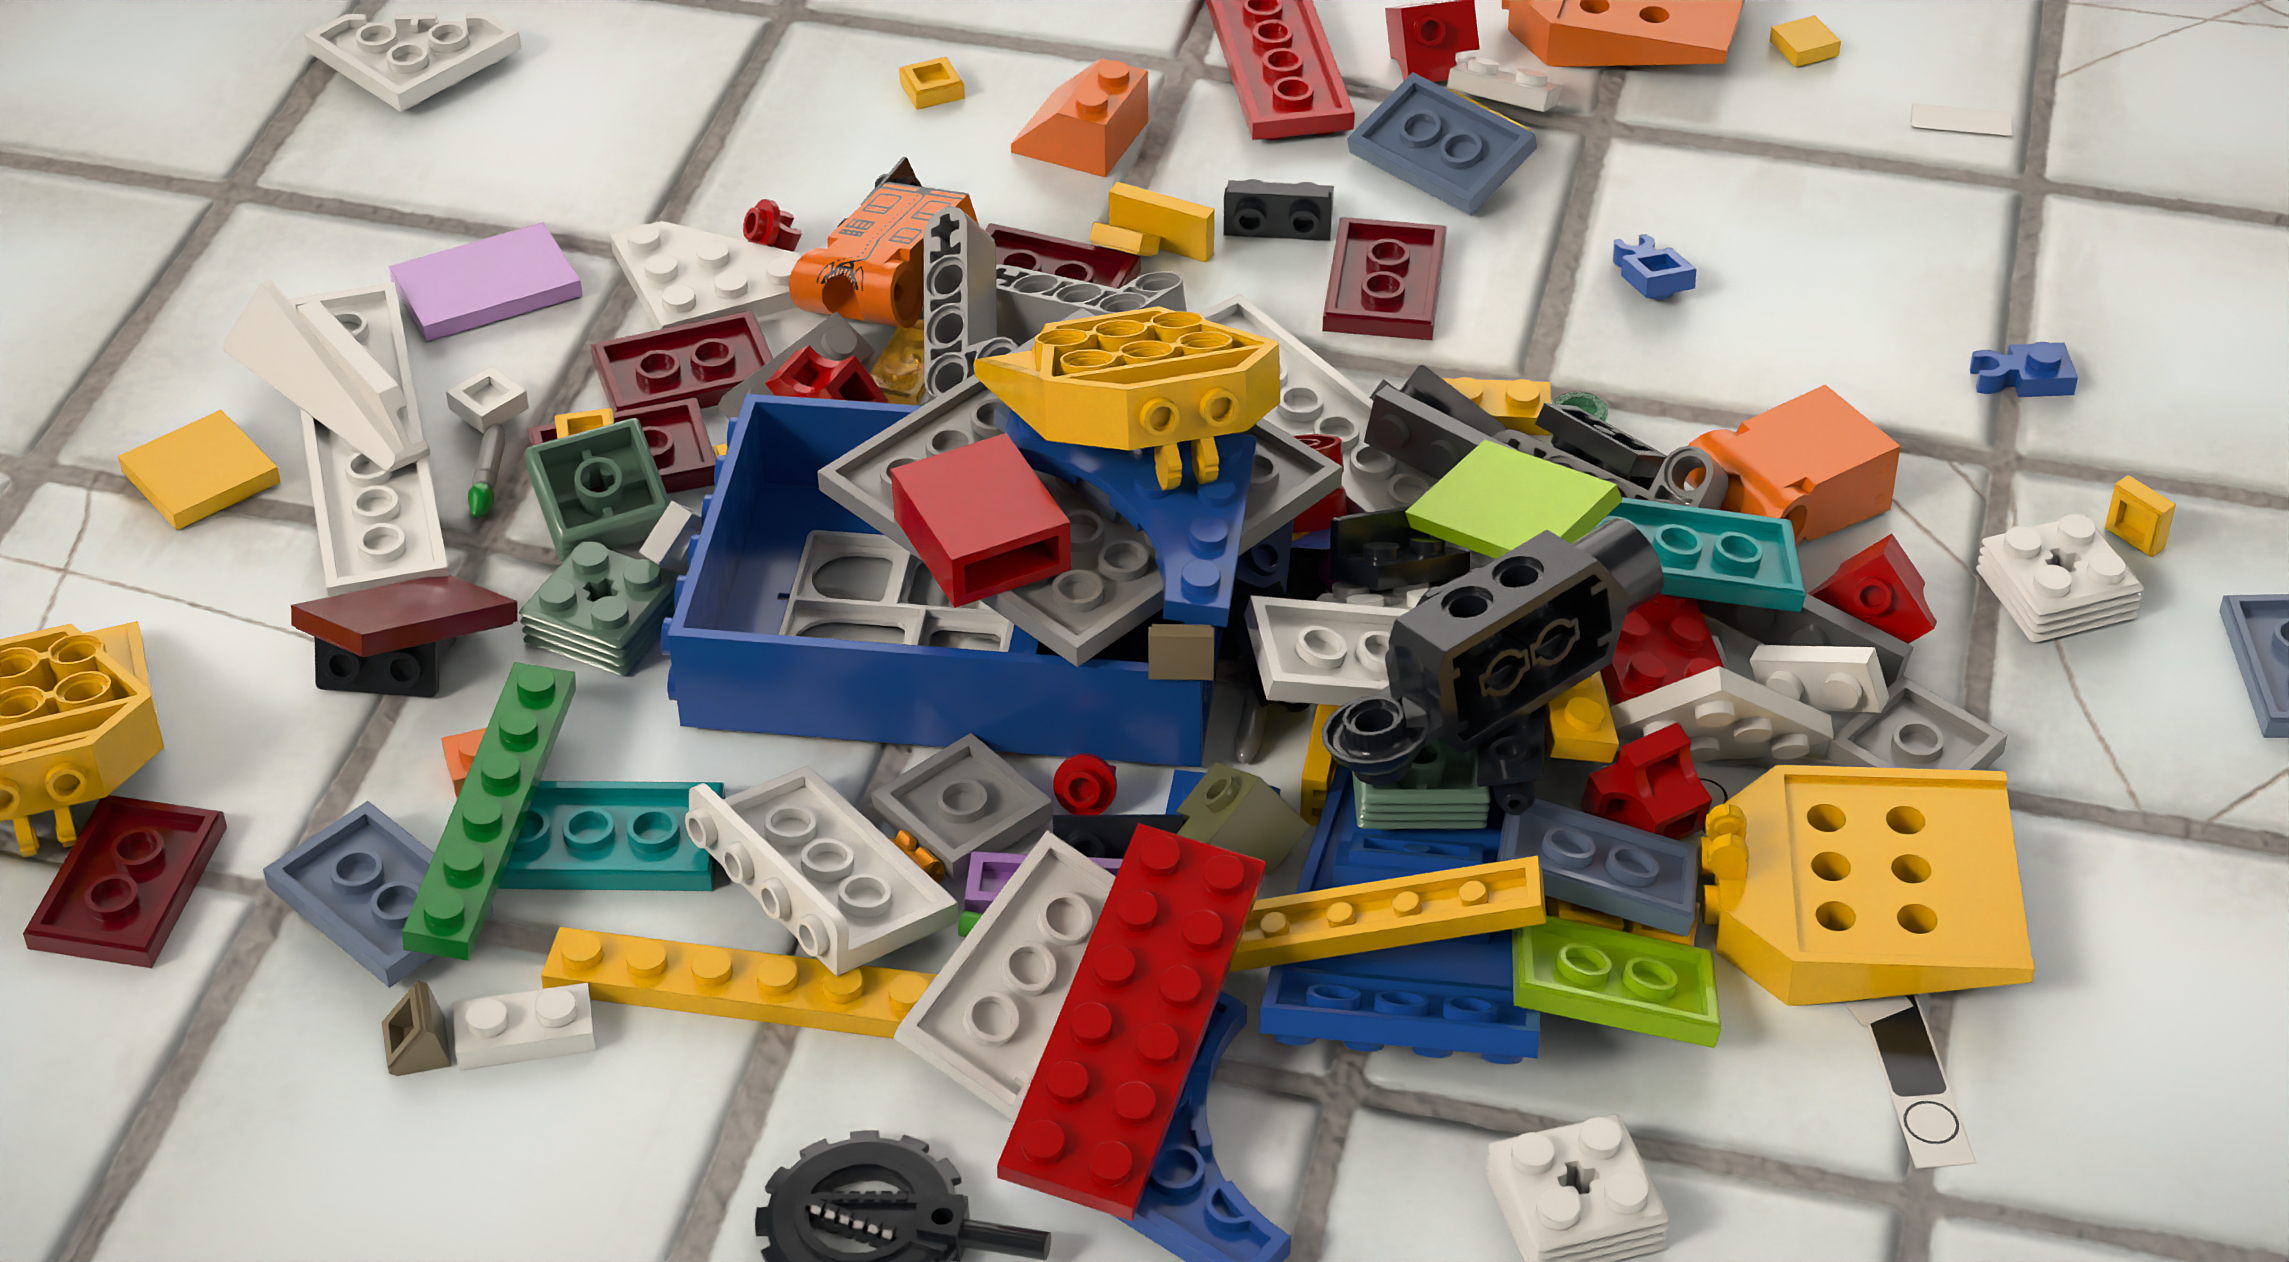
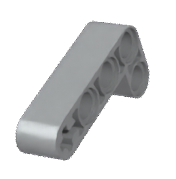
M954 206L945 207L937 211L929 219L924 231V383L926 391L934 399L974 375V359L1005 355L1019 347L1012 339L997 337L996 246L994 239L963 210Z
M996 265L997 337H1006L1022 344L1041 333L1046 323L1059 322L1081 308L1086 309L1095 316L1158 306L1174 311H1187L1183 277L1175 272L1158 271L1147 273L1117 289L1010 265Z
M1504 430L1492 436L1523 453L1615 483L1618 486L1621 497L1719 510L1729 488L1728 476L1723 467L1704 450L1690 445L1679 447L1668 455L1650 489L1647 490L1520 431ZM1705 467L1706 476L1703 483L1694 490L1686 491L1684 489V482L1687 475L1696 468Z

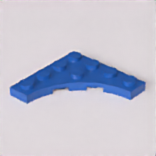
M1010 409L1005 433L1008 434L1033 470L1053 475L1073 484L1078 483L1081 479L1093 484L1110 495L1109 505L1120 513L1137 532L1145 531L1156 550V563L1163 583V619L1227 627L1257 436L1235 433L1213 436L1219 457V471L1215 481L1199 484L1193 471L1191 440L1177 442L1182 463L1181 483L1175 489L1162 491L1156 474L1154 446L1134 450H1121L1046 441Z
M1222 990L1134 1219L1130 1221L1117 1216L1114 1217L1185 1262H1283L1291 1253V1236L1270 1222L1253 1207L1237 1189L1232 1180L1226 1182L1213 1155V1143L1206 1113L1207 1096L1211 1080L1229 1044L1247 1024V1005Z

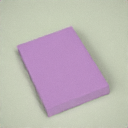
M544 222L389 266L391 282H395L399 296L426 342L583 296L581 280Z

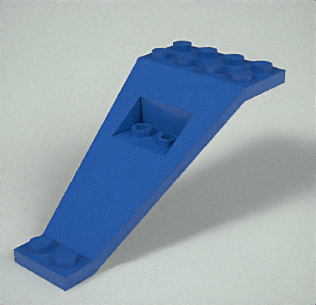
M1338 763L1295 894L1497 862L1505 811L1497 804L1493 786H1490L1491 801L1489 802L1490 808L1485 828L1455 831L1444 829H1395L1391 831L1362 829L1357 826L1353 771L1344 768ZM1512 929L1271 966L1260 1008L1259 1033L1274 1034L1275 1040L1289 1045H1309L1314 1043L1317 1038L1343 1041L1345 1047L1363 1052L1379 1051L1384 1048V1045L1412 1047V1051L1415 1054L1429 1058H1445L1453 1055V1051L1481 1053V1057L1484 1060L1496 1064H1517L1523 1060V1057L1538 1059L1540 1011L1514 1006Z

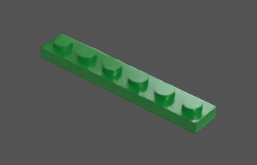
M514 662L402 930L403 950L466 961L470 960L575 694V672Z

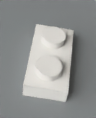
M1469 57L1468 62L1450 68L1447 89L1545 112L1558 105L1562 85L1547 82L1548 75L1546 73L1531 69H1517V73L1513 74L1498 70V62L1480 57Z
M671 501L639 552L662 567L686 575L689 570L688 549L691 536L693 534H700L702 530L701 514L675 501Z
M1758 645L1750 658L1757 683L1820 711L1881 713L1889 699L1875 647Z
M588 983L452 1002L455 1051L459 1071L596 1051Z

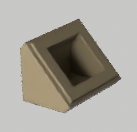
M1152 624L1148 631L1149 679L1214 680V628H1211V625Z
M418 980L382 1021L387 1068L389 1074L395 1076L451 1066L444 1015L429 985Z

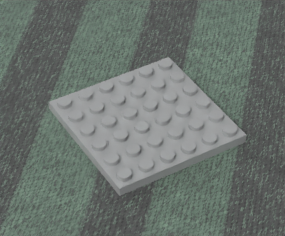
M1081 308L1061 321L1095 315ZM1034 338L1008 354L1031 351L1035 344ZM974 374L817 471L819 490L922 560L894 518L891 469L1004 434L994 425V409L1004 404V402L979 381ZM1264 418L1259 420L1248 431L1235 433L1257 436L1239 556L1342 485L1341 465ZM1033 470L1070 521L1071 570L981 599L980 601L1078 667L1164 608L1163 583L1156 563V550L1145 531L1137 532L1122 515L1120 521L1114 523L1070 487V483L1066 480Z

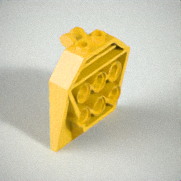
M1160 306L1046 323L1041 333L1037 334L1034 338L1035 344L1031 351L974 359L975 377L1046 441L1121 450H1134L1154 446L1156 474L1162 491L1175 489L1181 483L1182 463L1177 442L1191 440L1192 467L1199 484L1213 482L1217 479L1219 471V457L1213 436L1248 431L1280 403L1279 343L1277 341L1205 320L1198 313L1174 311Z
M138 621L82 633L70 623L0 639V822L12 819L22 857L25 858L37 855L38 848L40 847L36 829L32 827L29 815L54 810L58 841L63 844L64 848L71 847L76 842L78 836L70 806L107 797L164 749Z
M1806 765L1774 766L1724 804L1715 806L1709 814H1706V836H1701L1699 842L1700 876H1711V885L1703 886L1702 923L1703 925H1714L1716 953L1784 1004L1791 1006L2031 983L2035 966L2034 959L2031 957L2006 787V771Z

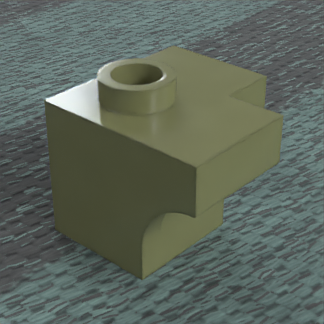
M1218 762L1212 765L1176 810L1178 814H1183V819L1186 821L1177 835L1267 861L1265 875L1270 877L1310 827L1261 777Z

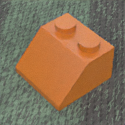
M1099 59L1053 91L1011 143V153L1106 177L1148 123V70L1129 66L1122 61Z

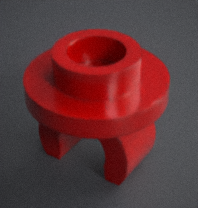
M760 200L755 207L748 210L744 219L743 234L748 239V242L794 251L802 236L801 230L790 228L794 216L780 210L778 204L773 200Z
M1080 753L1070 756L1059 766L1054 776L1053 790L1057 801L1066 811L1073 815H1099L1112 804L1117 794V768L1114 765H1109L1104 759L1094 754Z

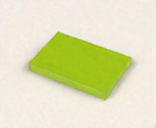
M1484 439L1409 507L1405 513L1413 529L1498 559L1545 530H1549L1567 542L1573 543L1588 534L1622 502V498L1615 483Z
M1547 915L1546 924L1512 929L1514 1006L1715 1048L1721 1032V1021L1713 952L1711 950Z

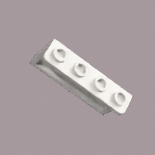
M809 765L723 800L705 783L690 788L689 812L686 813L685 824L693 843L699 848H705L724 867L727 875L733 882L741 883L761 903L764 911L770 918L778 919L798 939L804 951L810 956H816L836 977L957 923L958 902Z
M1047 830L898 1026L894 1039L1015 1122L1116 877Z

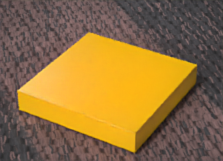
M222 410L216 411L118 456L123 474L176 530L191 525L281 482L277 466Z

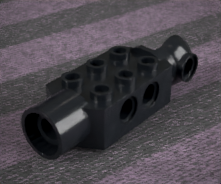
M1618 518L1606 522L1573 543H1569L1551 531L1545 530L1395 619L1388 641L1389 650L1385 655L1389 685L1371 696L1360 697L1348 702L1333 712L1327 718L1322 728L1323 745L1341 766L1353 771L1359 781L1378 786L1391 784L1402 779L1408 774L1412 766L1411 761L1418 756L1421 749L1437 739L1461 755L1465 754L1612 663L1625 616L1658 597L1663 590V570L1654 548L1639 529L1631 523Z

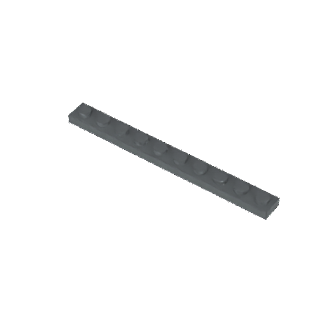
M1388 385L1375 394L1364 438V443L1437 480L1443 478L1484 439L1517 450ZM1807 593L1801 612L1696 599L1701 613L1765 645L1875 647L1887 688L1904 675L1914 646Z

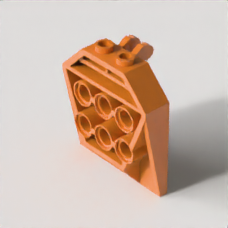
M1502 0L1501 7L1502 9L1509 10L1508 31L1545 65L1555 67L1725 64L1745 0Z

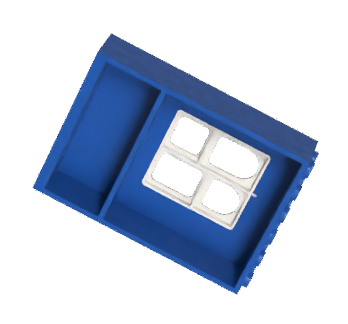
M760 394L745 395L739 416L731 417L728 423L726 455H718L716 460L714 493L706 494L703 499L701 533L693 534L690 539L687 575H679L676 582V610L674 616L664 619L661 630L662 654L670 655L671 657L667 693L669 700L677 701L680 726L948 747L969 733H972L992 751L1064 757L1089 753L1099 756L1104 760L1191 767L1202 766L1224 627L1211 625V628H1214V680L1149 679V627H1152V624H1206L1163 619V608L1092 658L1076 667L995 610L909 604L908 601L917 567L924 562L819 490L817 471L922 406ZM840 557L885 558L893 563L886 591L880 602L826 598L818 593L813 586V577L816 571L825 563ZM833 622L895 626L905 631L902 644L799 636L810 627ZM939 630L995 634L1001 638L999 651L928 646L931 634Z

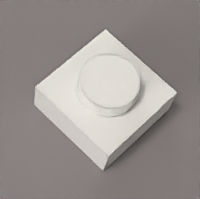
M492 366L446 391L449 409L483 434L492 424L498 423L502 425L529 409L527 391Z

